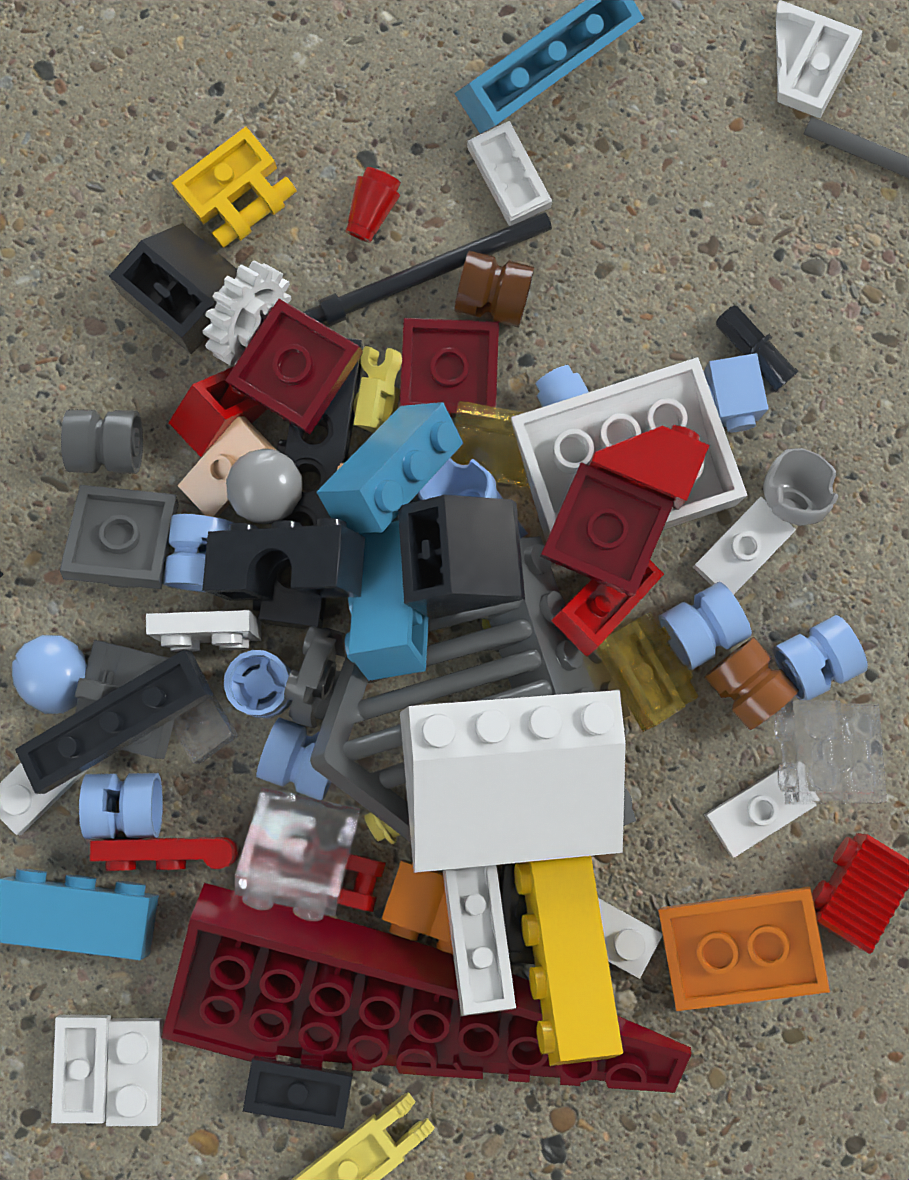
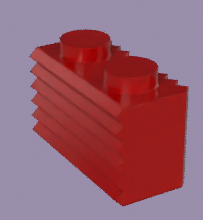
M856 833L853 839L846 837L841 842L833 857V863L838 865L829 882L822 880L817 884L812 892L819 926L856 949L871 954L875 949V945L879 942L880 936L884 933L885 927L894 916L895 910L899 907L900 901L904 898L905 892L909 889V859L868 834Z

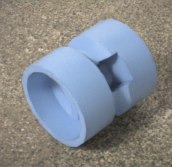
M172 515L168 543L175 550L173 554L166 557L163 584L182 590L205 592L202 591L208 531H226L229 528V524L233 522L205 515Z
M717 582L694 595V605L691 606L682 602L659 615L660 626L678 659L688 670H693L714 658L717 646H722L728 650L751 637L752 633L750 624L739 602L722 582Z
M838 615L810 628L808 638L798 634L773 647V654L778 668L782 669L799 689L795 696L803 703L829 691L832 680L842 684L866 672L868 668L866 655L857 636L845 620Z
M251 650L240 654L230 663L224 676V690L228 700L237 710L256 718H271L280 715L291 705L292 700L284 698V691L292 670L280 658L267 651Z
M278 717L264 746L256 777L282 787L289 782H293L296 792L323 801L331 781L317 772L310 762L319 731L312 737L308 736L305 726Z
M129 773L124 781H120L117 774H86L84 776L80 790L79 818L81 832L85 839L116 838L119 831H123L127 838H157L159 836L163 814V793L159 773ZM116 801H119V813H116Z

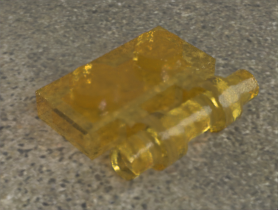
M651 611L610 634L596 649L642 732L657 726L686 707V704L699 697L690 681L693 678L691 671L688 670L686 665L682 666L668 643L672 639L665 626L659 627Z

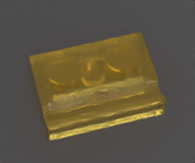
M459 401L455 427L463 444L450 458L460 465H468L471 459H474L480 466H483L492 474L496 482L530 488L511 422V417L523 414L524 412Z

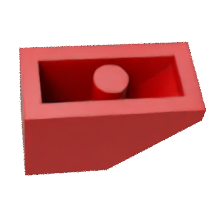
M233 367L192 384L168 422L200 457H203L237 417L245 416L252 424L267 410L266 407L236 390L225 381Z
M662 425L596 451L589 466L674 502L673 508L679 510L690 495L710 445L699 441V434L689 428L672 425L670 429Z

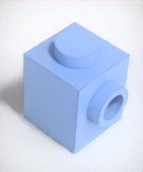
M757 353L709 361L703 372L723 427H727V432L730 433L754 428L756 426L755 421H759L768 410Z

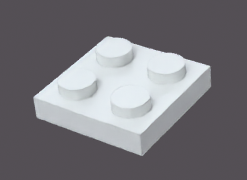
M249 610L146 614V634L160 641L161 647H170L172 652H180L184 649L192 652L200 651V643L212 642V645L219 646V650L249 649V641H261V621Z

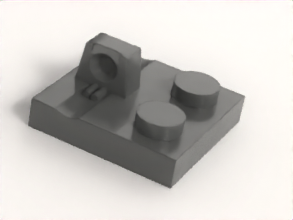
M80 485L60 567L63 579L103 583L112 587L128 588V586L162 589L165 562L170 549L168 538L171 516L177 514L179 505L176 494Z
M94 640L85 678H79L75 697L79 698L75 713L167 660L168 657ZM175 718L122 750L155 759H165Z

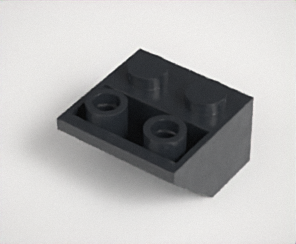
M181 223L141 240L114 269L109 278L122 297L192 355L207 338L203 334V330L211 324V321L205 314L206 311L216 306L217 302L213 298L214 293L219 292L222 286L225 285L224 279L227 275L233 279L236 278L237 268Z
M441 495L404 504L398 509L404 604L430 619H436L525 600L517 503L510 499Z

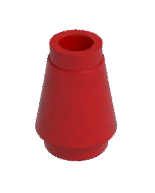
M366 167L363 176H357L345 232L359 240L371 243L374 235H376L401 196L397 192L401 182L386 172Z

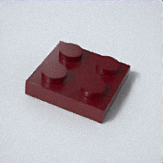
M278 299L225 381L236 390L308 434H311L363 354V351L357 344L283 300Z
M404 318L400 406L443 402L451 418L495 420L499 322Z
M581 462L540 557L633 597L638 590L674 502Z

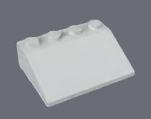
M698 357L511 417L532 497L546 541L580 463L589 465L596 451L662 425L670 429L672 425L689 428L699 434V441L710 445L687 501L679 510L672 507L663 530L734 507L748 496Z
M620 690L408 706L400 712L414 873L623 853L626 743Z

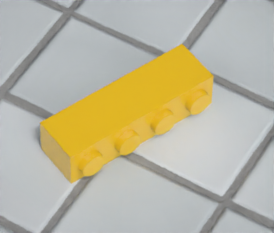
M591 856L516 863L514 869L516 889L519 895L525 894L528 913L522 916L523 939L526 946L533 947L535 967H531L529 970L530 989L534 1000L540 999L543 1021H538L537 1038L541 1053L548 1054L550 1066L609 1059L623 1054Z

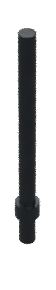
M543 212L338 297L334 293L319 299L318 306L303 311V313L321 324L327 323L330 327L347 320L346 314L464 266L469 251L491 255L552 229L550 219L547 213Z

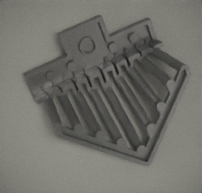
M541 536L520 539L525 600L436 619L428 618V632L479 618L489 620L491 628L428 645L426 667L487 650H499L500 659L362 700L367 683H374L382 679L368 681L358 666L352 663L346 654L311 754V765L317 772L409 842H411L408 801H405L390 789L406 783L404 762L371 773L355 762L356 760L402 746L401 724L349 740L354 724L398 711L408 706L418 705L507 678L511 685L510 690L475 701L620 690L623 718L631 716L626 703L625 689L619 682L610 656L611 648L607 638L596 650L586 657L551 621L566 603L560 595L551 568V561L540 557L544 548ZM625 785L623 826L636 821L632 809V798Z

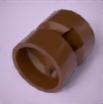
M469 251L461 274L454 311L478 318L489 312L494 322L519 328L530 290L534 266L510 260L505 265L499 266L494 256Z

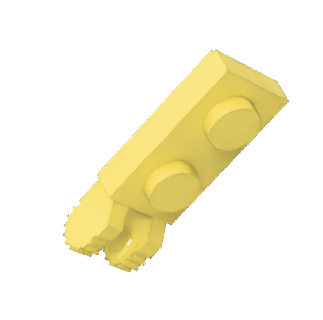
M407 1092L386 1107L377 1117L373 1114L292 1180H380L405 1160V1155L427 1138L435 1127L426 1118L415 1123L395 1143L386 1128L398 1118L400 1119L406 1115L415 1104V1100Z

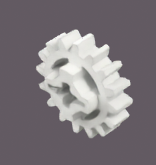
M252 261L249 268L243 265L238 266L235 279L228 275L224 279L225 285L222 286L219 292H215L213 295L214 300L217 302L215 308L206 311L205 314L211 321V324L203 330V334L210 338L205 346L213 352V356L230 366L236 364L277 300L281 299L286 303L291 301V296L285 293L290 284L289 281L282 278L283 273L265 263L260 264L257 261Z

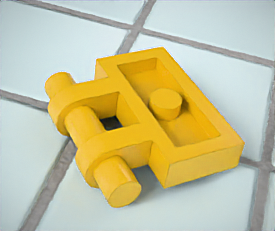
M246 126L171 182L174 190L203 225L217 214L225 221L224 224L211 233L222 248L226 247L236 238L242 241L252 233L251 227L269 213L272 215L277 214L285 208L284 201L297 192L293 183L286 176L273 186L265 179L277 169L276 162ZM252 188L258 198L238 212L231 203Z

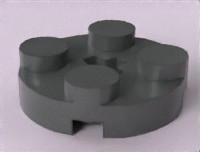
M311 626L308 630L303 644V654L306 656L301 670L293 669L291 671L284 691V698L292 700L289 717L295 723L315 729L317 727L316 719H324L340 671L336 670V655L346 656L345 633L327 627L319 628Z

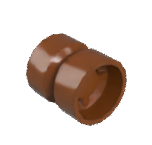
M755 637L744 642L704 676L721 698L731 697L734 700L731 710L748 730H752L765 722L799 692V689L782 669L772 670L769 667L772 657Z

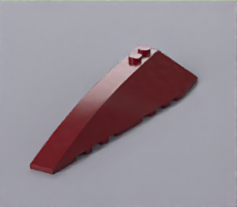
M205 882L189 920L161 1036L163 1039L249 1062L252 1061L254 1056L277 1060L278 1055L300 1058L301 1064L322 1067L323 1062L351 1063L352 1071L372 1072L373 1068L381 1065L395 1066L400 1074L483 1080V1073L508 1074V1081L530 1083V1076L560 1078V1085L581 1086V1082L598 1080L605 1081L607 1087L611 1089L669 1093L676 1092L691 1057V1047L617 1015L623 1054L609 1059L550 1066L548 1054H542L538 1044L537 1023L538 1021H543L540 999L534 1000L529 980L511 974L516 1003L515 1009L461 1016L453 954L393 934Z

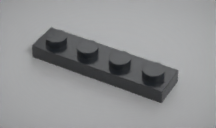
M184 649L19 746L15 751L34 793L46 794L214 695L192 651Z

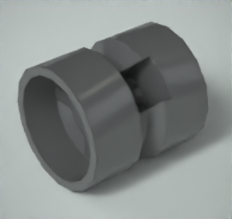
M66 410L61 427V453L66 471L96 473L101 465L104 464L107 471L119 474H137L140 470L143 456V429L139 412L115 410L107 412L104 419H102L97 410Z

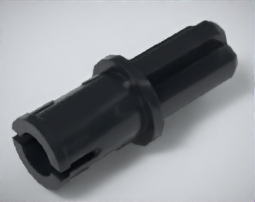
M733 305L719 316L716 326L743 355L757 353L761 375L769 382L775 392L799 372L770 342L773 337L770 334L765 336L738 306Z

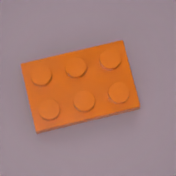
M811 886L660 907L658 910L676 1011L830 992Z

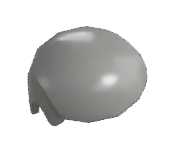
M803 448L786 449L773 462L764 479L763 491L768 507L781 520L798 526L821 522L832 510L833 505L838 499V494H833V482L836 477L834 467L817 453Z
M274 449L250 451L241 456L232 465L226 479L227 498L238 515L256 524H272L274 521H281L287 518L302 497V476L292 459Z

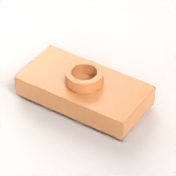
M245 416L237 417L177 486L205 516L218 518L230 504L227 498L226 479L232 465L241 456L250 451L276 449Z

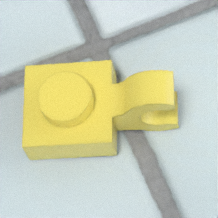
M365 346L361 355V366L368 374V377L361 378L360 389L354 399L353 410L355 418L353 425L372 433L398 408L400 389L394 385L396 375L401 367L402 357L401 353L392 348H387L385 360L379 366L377 365L379 351Z

